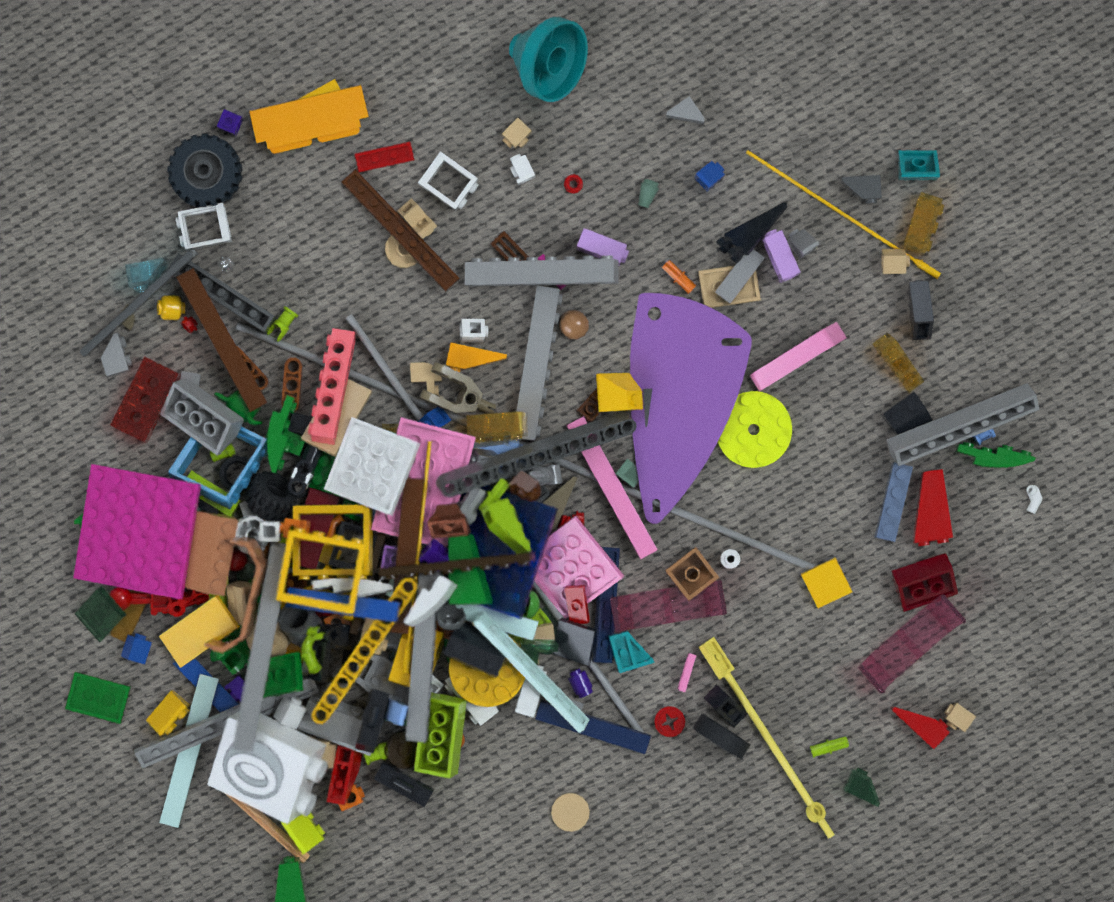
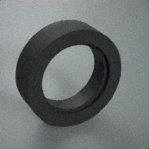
M704 714L700 715L693 726L696 732L741 760L750 747V744Z

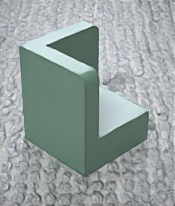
M627 459L616 475L634 488L639 482L637 467Z

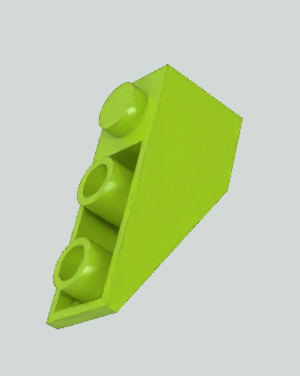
M508 498L488 504L481 511L489 530L515 553H528L531 551L530 543L523 534L522 525L517 520L514 507L510 504Z

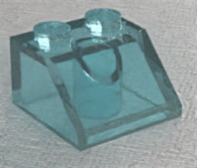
M164 258L126 264L129 288L137 291V293H143L162 275L168 266V261Z

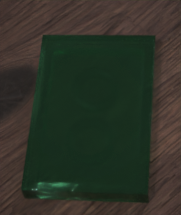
M100 586L79 608L75 615L100 643L124 619L126 613L107 591Z

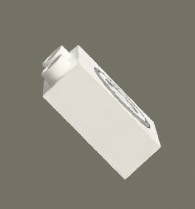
M239 711L229 716L208 785L286 824L299 815L308 816L317 798L316 795L311 793L314 782L318 783L322 779L327 769V761L322 760L326 745L260 713L252 753L234 750L233 743Z

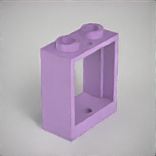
M585 228L577 244V250L599 259L604 255L613 256V259L619 261V266L621 262L625 263L629 252L626 250V244Z
M774 229L766 233L762 243L780 283L798 276L801 272L783 231L777 232Z

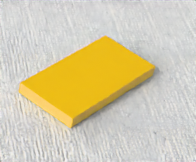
M216 595L159 637L181 668L209 649V647L204 646L205 643L212 639L220 641L240 626L219 595Z

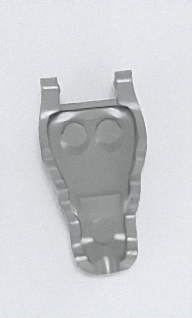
M374 654L370 659L373 663L365 678L362 679L359 676L355 682L369 693L371 689L390 693L389 699L401 701L408 705L410 688L388 681L393 662L385 657Z

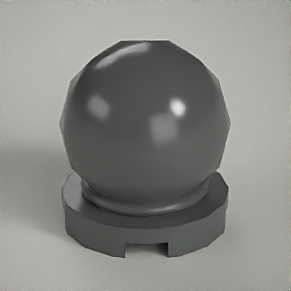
M284 606L278 615L281 630L287 635L290 642L298 647H301L303 640L306 638L308 628L323 624L322 619L312 610Z

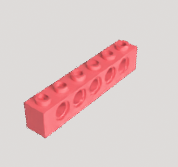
M332 328L331 335L328 334L326 345L329 346L328 352H324L323 355L325 367L324 370L320 371L319 381L322 382L320 388L317 387L315 398L318 401L317 405H313L312 409L314 421L309 424L308 429L312 442L335 445L356 342L354 331ZM338 348L343 349L341 353H335L334 351ZM333 366L340 367V369L337 371L331 370ZM329 384H336V387L333 389L327 388ZM327 401H330V402L333 403V404H332L331 406H329V407H326V406L323 405V404H324L325 402H327ZM323 419L329 420L327 424H320V421Z

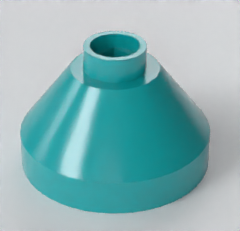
M551 17L524 33H518L513 37L509 45V54L514 60L526 92L540 100L556 102L566 97L574 89L582 76L588 54L587 37L583 28L578 23L562 17Z

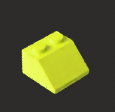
M312 812L308 816L299 815L288 824L281 822L302 854H305L325 839L323 836L325 831L320 824L316 825L313 822L314 816Z

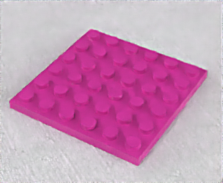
M91 464L73 578L183 599L201 484Z

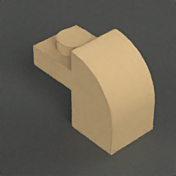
M412 198L397 210L422 239L429 236L437 227Z
M425 362L410 363L411 383L426 382L427 391L439 395V385H435V382H442V377L431 372L433 365Z

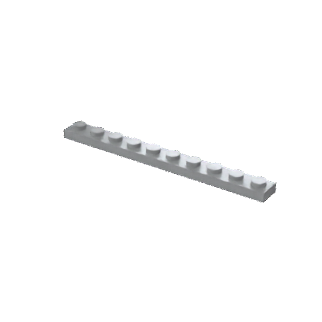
M308 675L303 677L304 691L262 699L260 713L266 716L275 712L283 696L290 699L293 696L303 700L319 693L315 680L308 679ZM241 704L134 749L142 769L222 735L228 717L239 711Z

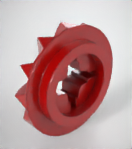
M663 707L655 716V727L663 736H677L685 727V717L676 707ZM666 714H668V716H670L671 719L678 718L673 722V730L669 725L662 726V724H664V722L667 721Z

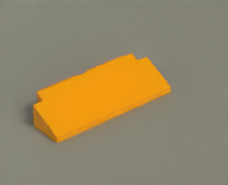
M361 85L249 111L256 143L266 141L267 149H270L274 154L309 146L312 144L313 138H318L320 142H327L356 135L361 127L359 119L368 117Z

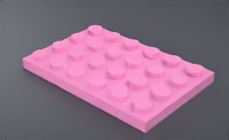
M401 417L397 435L420 443L408 478L424 479L428 441L432 442L421 542L428 544L432 538L427 522L433 516L436 506L457 503L461 494L453 497L444 496L438 489L436 480L441 474L469 465L476 437ZM403 490L393 516L376 510L371 530L399 537ZM449 537L435 538L447 548Z

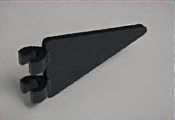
M783 202L726 232L724 237L716 241L720 246L719 250L723 254L728 252L732 256L730 259L735 264L738 263L743 255H749L787 209V203Z

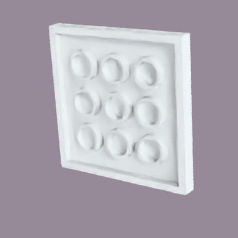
M352 417L324 490L393 516L420 443Z

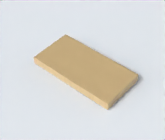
M348 379L335 445L312 442L311 435L308 434L309 425L301 440L336 457L351 418L357 419L372 394V390ZM332 384L330 389L335 388L336 384ZM327 401V402H325L323 405L326 406V407H329V406H331L333 403L330 402V401ZM323 419L320 421V424H327L329 420Z

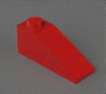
M894 706L890 708L932 749H935L950 733L947 730L949 726L941 719L937 721L934 718Z
M342 745L337 746L326 802L346 805L360 769L363 753Z

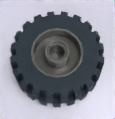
M202 134V136L193 135L190 139L181 141L182 144L179 147L176 146L173 150V156L170 155V165L167 166L168 179L174 192L187 204L197 208L207 207L208 205L213 207L218 205V203L230 201L233 198L232 195L238 192L240 188L239 183L242 182L243 177L241 175L243 169L240 158L233 147L218 136H209L208 134Z

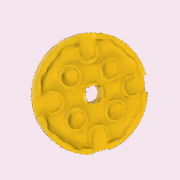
M506 657L497 678L490 677L455 660H449V676L454 689L463 699L476 706L494 707L509 701L518 693L525 679Z

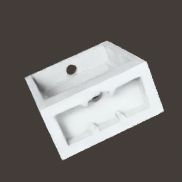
M441 151L418 182L420 186L455 211L458 208L462 209L468 201L465 198L469 192L473 194L479 186L477 184V177ZM444 162L470 179V182L455 202L429 185Z
M218 203V205L213 207L208 205L207 207L178 212L179 217H176V224L178 229L181 228L182 236H179L181 247H185V250L189 251L191 249H200L232 242L224 203ZM217 211L222 238L191 244L186 217Z

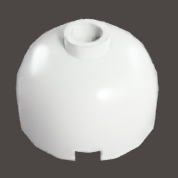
M244 516L238 519L235 537L256 539L260 548L264 551L268 542L259 541L260 522L264 520L258 516ZM234 544L238 550L250 554L246 547Z

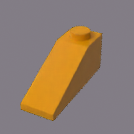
M450 343L446 366L461 372V369L467 370L506 360L507 354Z

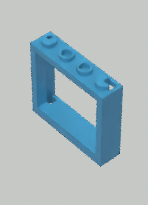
M244 427L240 428L236 437L257 447L227 496L202 484L200 489V495L228 509H231L232 505L238 502L241 491L249 485L250 477L258 471L262 458L268 455L267 439ZM190 437L169 469L168 474L171 479L198 483L183 476L202 446L194 438Z

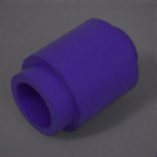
M578 668L569 673L570 677H568V680L575 695L583 698L593 692V686L585 670L581 671Z

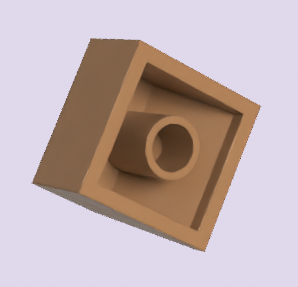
M696 547L665 570L688 601L719 578Z

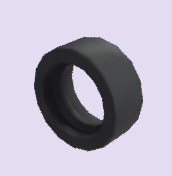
M241 456L229 457L221 465L219 471L220 481L228 490H231L233 486L226 475L229 466L234 463H242L246 466L249 462L247 458ZM257 473L252 474L249 485L255 479Z

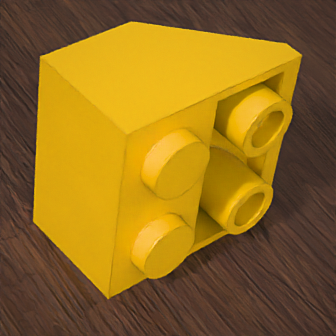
M171 690L146 721L160 736L171 734L177 727L175 722L178 719H184L190 712L188 709L190 704L174 690Z

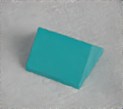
M899 150V180H937L940 177L937 150Z

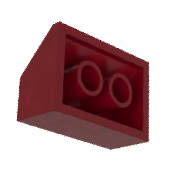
M946 553L891 571L904 612L958 594L953 567Z

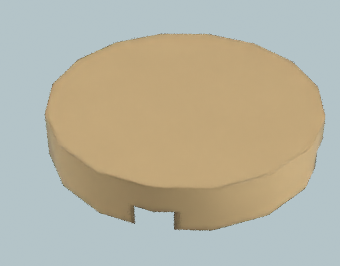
M392 236L388 238L385 244V253L393 265L399 268H409L417 263Z
M566 793L555 800L551 815L554 823L560 829L573 832L581 829L589 819L590 810L588 803L582 796Z

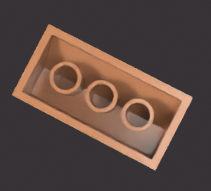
M197 511L185 588L207 594L225 595L234 544L229 543V541L236 536L237 518Z

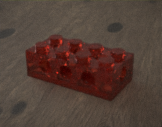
M144 356L110 426L142 442L148 443L161 417L160 413L173 382L179 381L181 374ZM158 378V386L152 388L150 385L151 380ZM145 395L150 397V402L147 405L142 404V397ZM136 412L141 413V420L139 422H134L133 415Z

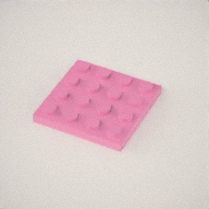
M576 516L534 546L530 552H535V560L530 561V565H524L527 573L565 619L569 617L564 589L566 586L585 585L588 604L624 577L622 572Z

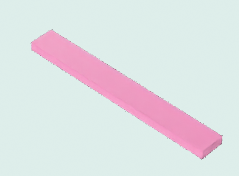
M583 416L566 427L570 430L585 425L587 422ZM600 445L582 451V456L639 559L641 560L656 552L657 548Z

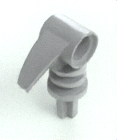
M560 464L539 466L529 472V476L537 480L540 486L562 483Z

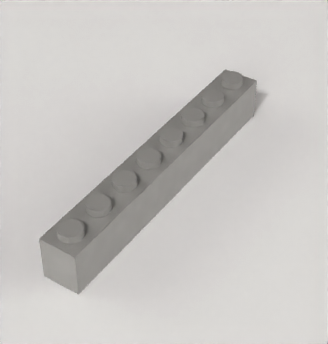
M609 255L601 256V259H594V256H582V259L575 260L574 256H565L564 260H557V257H545V260H538V257H527L526 261H519V258H508V261H501V258H489V262H482L480 258H473L471 262H465V285L470 287L619 284V261Z
M537 285L512 438L535 441L536 437L540 438L541 426H538L539 418L543 419L544 407H541V402L546 400L547 389L544 388L545 381H549L550 370L547 369L548 362H552L554 351H551L550 347L551 343H555L557 332H554L553 329L554 324L559 322L560 313H556L557 305L561 306L563 294H559L560 289Z
M1026 383L886 439L890 455L897 465L901 466L1040 410L1037 395L1029 384Z

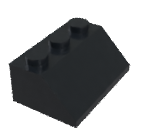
M464 623L459 629L453 630L442 654L493 678H497L505 660V656L478 628Z

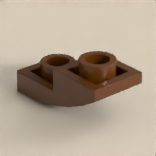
M597 388L576 411L582 417L584 416L585 420L589 423L593 422L601 413L598 410Z

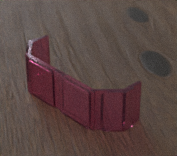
M722 580L714 581L690 601L687 600L678 587L610 598L615 632L727 614Z
M941 594L872 652L857 668L880 694H884L885 689L898 676L960 624H964L966 619L947 597Z

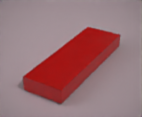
M411 142L355 153L359 173L415 161Z

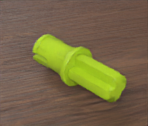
M501 478L495 487L488 491V496L478 508L482 511L488 504L500 501L501 496L509 487L508 481Z
M845 736L831 741L827 739L824 743L810 746L813 758L827 753L831 755L834 751L848 748L849 742Z

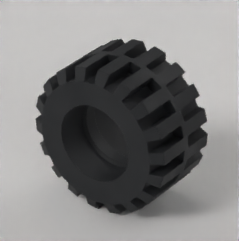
M272 471L258 473L244 494L245 502L248 503L247 506L254 514H257L261 519H265V521H282L297 503L298 496L293 495L289 491V481L286 477ZM292 484V490H293L294 492H297L296 489L293 487V484Z

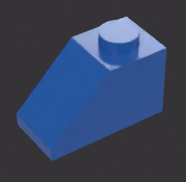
M711 161L696 173L695 180L708 192L725 176L723 173L725 170L718 162L714 163Z

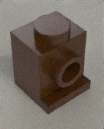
M522 470L509 483L512 495L517 494L521 499H527L531 503L533 500H537L541 494L539 482Z

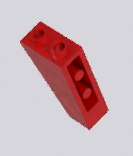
M943 469L926 471L921 474L913 533V543H918V547L930 545L929 541L937 540V544L949 542L948 538H953Z

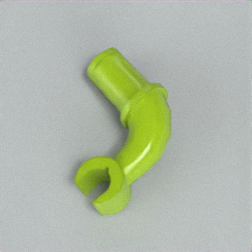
M320 627L308 628L307 636L301 645V659L304 660L311 674L321 670V666L315 657L316 652L313 650L314 641L323 638L324 633H317Z

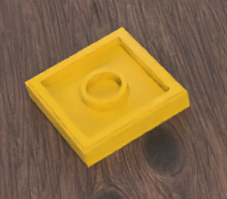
M836 557L801 573L817 608L853 592Z

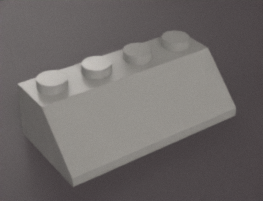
M187 378L173 382L160 415L216 455H220L238 435L244 421L242 417Z
M317 693L312 695L307 703V710L298 729L371 756L369 752L355 749L365 710L341 701L327 722L317 724L312 719V712L324 694ZM328 697L330 703L335 704L337 702V699ZM318 710L317 717L324 720L326 718L325 711ZM383 718V721H382V724H381V728H380V732H381V729H382V726H383V723H384L385 718Z

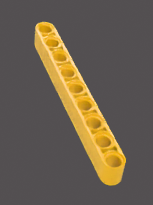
M412 577L402 580L388 600L393 602L396 597L402 599L403 605L399 608L398 618L418 590V582ZM406 581L413 583L414 589L412 592L404 589ZM374 620L314 708L312 719L315 723L323 724L331 718L395 622L386 624L383 620ZM372 630L380 631L381 637L379 640L372 638ZM361 646L369 647L370 654L368 656L361 654ZM350 662L358 663L359 670L357 672L350 670ZM340 678L347 679L348 686L346 688L339 685L338 681ZM329 694L336 695L337 702L335 704L328 701ZM318 710L325 711L326 718L324 720L317 717Z

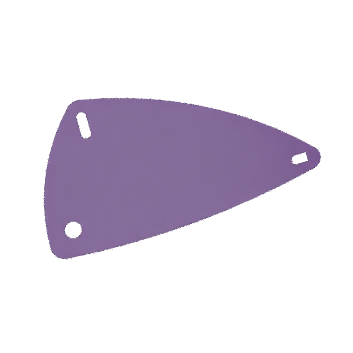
M642 293L639 295L630 351V374L641 388L643 409L631 411V417L637 424L636 430L633 432L635 460L645 517L652 524L662 521L696 479L714 450L738 397L752 345L751 336L722 313L690 299L659 293ZM652 307H657L661 311V316L657 320H652L648 316V311ZM724 338L742 339V344L740 346H723L721 341ZM653 388L648 425L645 427L643 389ZM654 499L660 501V512H653L652 502Z

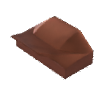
M457 503L437 505L433 516L427 522L432 539L470 534L466 515L461 512Z

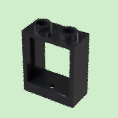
M347 519V522L342 521L338 536L344 537L346 530L363 535V527L358 526V522ZM373 530V550H374V547H375V544H376V540H377V537H378V533H379L378 531H374V530ZM334 545L328 564L329 567L333 569H356L355 564L337 559L341 546Z
M315 640L313 650L316 652L315 657L317 661L319 659L318 663L321 666V670L312 674L309 672L308 679L333 682L336 677L327 676L331 648L344 649L342 669L357 646ZM350 662L349 668L351 671L356 672L357 662ZM340 678L338 683L348 684L346 678Z

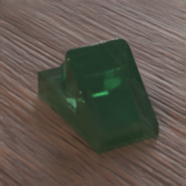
M517 638L520 648L537 666L539 652L545 655L558 652L559 645L553 639L530 640Z

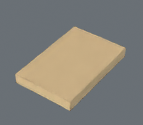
M734 266L698 271L703 304L710 308L761 301L757 272L755 271L729 304L717 295L715 291Z

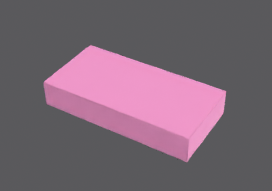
M689 653L687 655L678 685L679 691L686 692L696 658L694 654Z

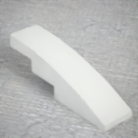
M354 578L312 581L313 589L317 591L333 587L334 594L352 592ZM360 579L357 597L392 592L393 586L373 580Z

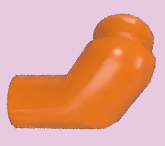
M340 514L332 519L327 534L328 538H332V535H337L336 527L342 521H345Z

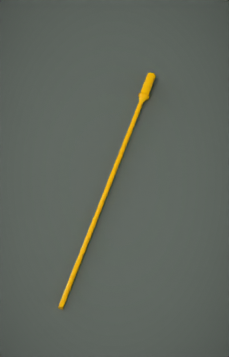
M747 150L746 154L756 159L772 171L776 172L789 182L793 183L794 185H796L809 195L813 196L826 206L830 207L831 209H833L846 219L850 220L866 232L870 233L871 235H873L883 243L887 244L891 248L900 249L891 242L887 241L886 239L878 235L877 233H875L874 231L870 230L869 228L858 222L857 220H855L854 218L850 217L837 207L833 206L817 194L813 193L800 183L796 182L780 170L776 169L763 159L759 158L758 156ZM909 255L910 260L913 261L917 268L922 269L935 279L939 278L941 275L939 271L922 260Z
M428 441L415 564H419L431 441ZM418 573L414 577L416 581H418ZM416 593L412 597L411 609L416 600ZM410 625L407 644L404 648L402 673L409 674L413 650L411 644L413 627Z

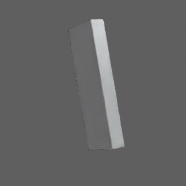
M754 249L749 255H743L742 259L734 266L715 293L730 304L765 257Z

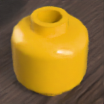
M163 295L157 301V315H160L163 320H179L181 314H185V302H182L181 298L177 295Z

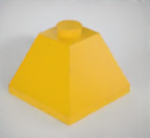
M630 373L596 374L599 412L643 409L642 390Z

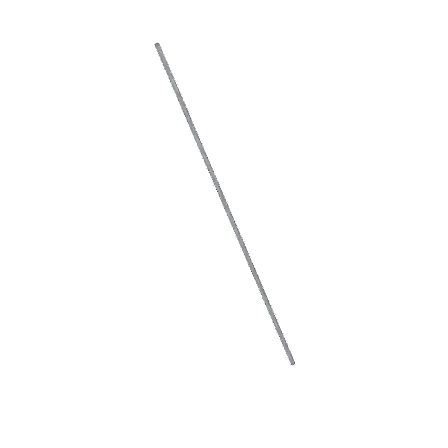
M238 322L236 330L325 367L323 358L282 340L277 342V338ZM333 366V367L331 368V370H334V371H337V370L340 369L339 366ZM350 369V378L402 399L394 387ZM408 394L414 404L429 411L438 407ZM445 410L452 421L498 440L515 439ZM518 440L520 444H523V446L527 445V443ZM565 459L552 462L596 481L591 470ZM621 483L626 494L642 500L640 491ZM654 499L652 505L660 508V501ZM674 506L670 511L673 514L806 570L817 566Z

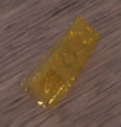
M886 333L872 344L909 393L924 382L897 340L890 334Z

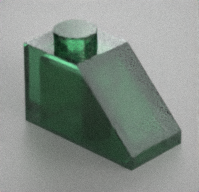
M859 767L857 770L851 769L842 790L879 807L880 801L872 779L867 776L868 772Z

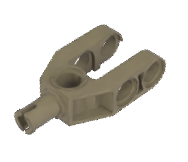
M434 362L431 372L461 385V391L458 393L455 403L423 389L420 395L421 399L453 413L476 412L477 409L489 415L494 413V410L489 408L496 409V404L482 399L483 393L470 377ZM467 394L471 395L469 403L465 400Z

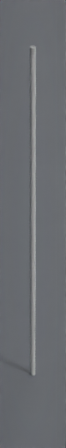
M352 314L349 315L346 320L413 416L419 421L423 415ZM502 541L509 553L517 554ZM525 570V576L559 623V620L564 617ZM591 658V663L588 666L632 729L644 732L596 662H592Z

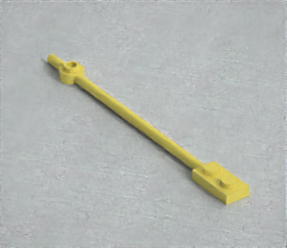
M712 637L699 646L700 651L718 679L724 677L806 803V814L809 820L814 823L818 822L828 839L833 837L835 834L824 819L826 812L823 805L819 802H813L730 673L734 670V667L716 639Z

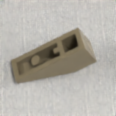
M573 476L545 500L540 508L536 506L532 515L535 518V523L551 530H556L577 477Z

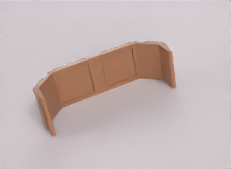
M237 536L229 541V543L246 547L257 565L239 638L230 643L214 639L205 643L204 646L212 648L213 651L223 653L249 637L252 633L259 604L257 601L262 592L268 563L267 559L263 557L264 553L256 539L249 537L241 538Z

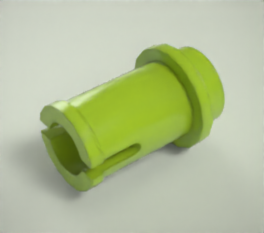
M232 443L220 455L210 451V456L214 463L226 457H233L236 454Z

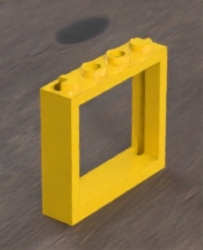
M365 505L293 506V519L301 520V515L363 514V544L367 546L360 579H367V576H373V530H371L373 525V508ZM300 540L293 541V576L298 577V580H310V576H317V580L329 579V576H336V578L355 576L356 569L300 570Z
M294 528L293 531L289 530L276 600L354 615L367 545L363 544V540L352 538L350 542L345 541L343 536L332 535V538L324 537L325 533L313 531L312 535L306 534L305 529ZM294 538L359 549L349 605L284 593Z

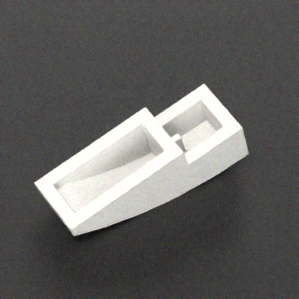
M439 575L430 592L424 588L422 589L404 623L413 627L433 615L448 600L457 585Z

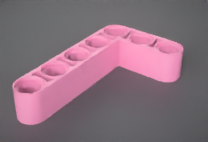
M835 322L749 376L760 392L847 337L839 324Z

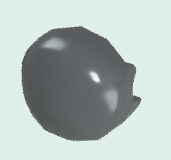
M449 602L444 603L436 611L437 623L443 629L457 630L466 621L463 608L458 609L455 605L449 604Z

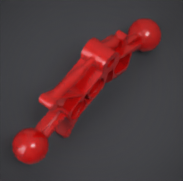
M234 547L229 570L238 572L245 568L248 557L246 553ZM121 587L114 588L108 596V603L114 610H126L131 604H150V612L153 616L161 612L162 614L170 613L174 617H179L185 613L186 607L209 601V594L192 589L184 592L183 599L146 592L131 593L128 589Z

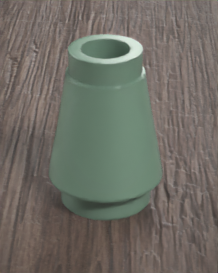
M644 179V182H641L638 205L649 208L659 190V183L649 179Z

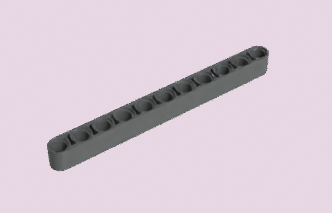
M619 412L441 474L436 480V485L444 496L453 497L499 481L501 478L505 479L516 475L521 470L525 472L625 437L636 430L637 424L626 412Z

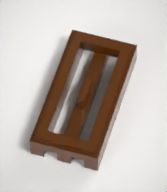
M505 231L490 243L506 261H508L509 257L496 245L497 242L513 258H519V261H526V258L529 257ZM503 237H505L512 244V246L524 257L523 260H521L505 244V242L502 240Z

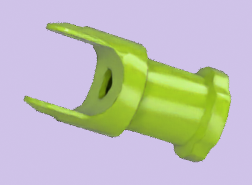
M284 306V311L280 317L274 320L267 331V335H270L276 327L281 328L277 342L282 340L288 332L292 321L299 316L286 306Z
M387 742L378 744L375 747L374 754L371 753V756L364 754L367 765H370L373 761L387 759L384 750Z

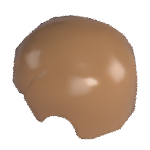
M568 310L559 319V329L569 339L578 340L587 333L589 321L582 312Z

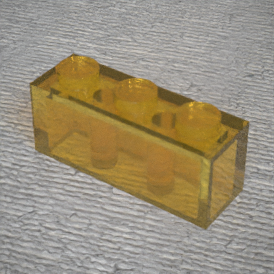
M920 192L902 249L924 255L926 251H930L933 243L930 238L932 233H936L939 224L936 222L938 215L941 216L944 209L942 198Z
M526 412L466 415L467 435L476 437L475 443H484L485 439L499 442L504 441V438L511 437V440H522V436H528Z

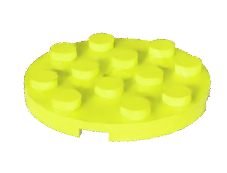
M759 391L738 394L731 415L718 440V445L732 462L748 468L767 466L778 460L790 444L792 437L790 415L784 405L772 395ZM751 424H756L759 427L758 434L751 435L748 428Z

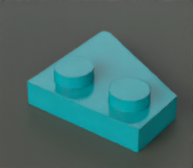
M627 630L608 636L619 673L655 663L653 658L650 657Z

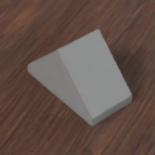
M690 96L668 110L666 118L704 124L705 120Z

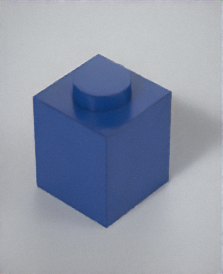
M135 633V636L128 634L121 657L145 664L152 642L146 640L147 636Z

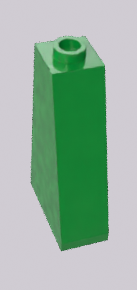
M474 535L449 537V561L480 558ZM480 566L473 567L472 571L461 572V568L454 569L453 573H449V581L457 585L449 597V604H492L484 570H480Z
M291 855L280 860L275 902H307L299 857L295 858Z

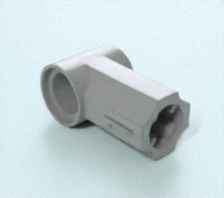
M480 488L468 491L462 501L457 502L461 512L466 515L469 525L475 520L477 516L476 511L487 495Z

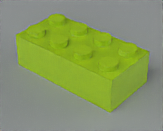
M431 692L426 743L417 742L415 772L449 779L458 774L467 703L465 699Z

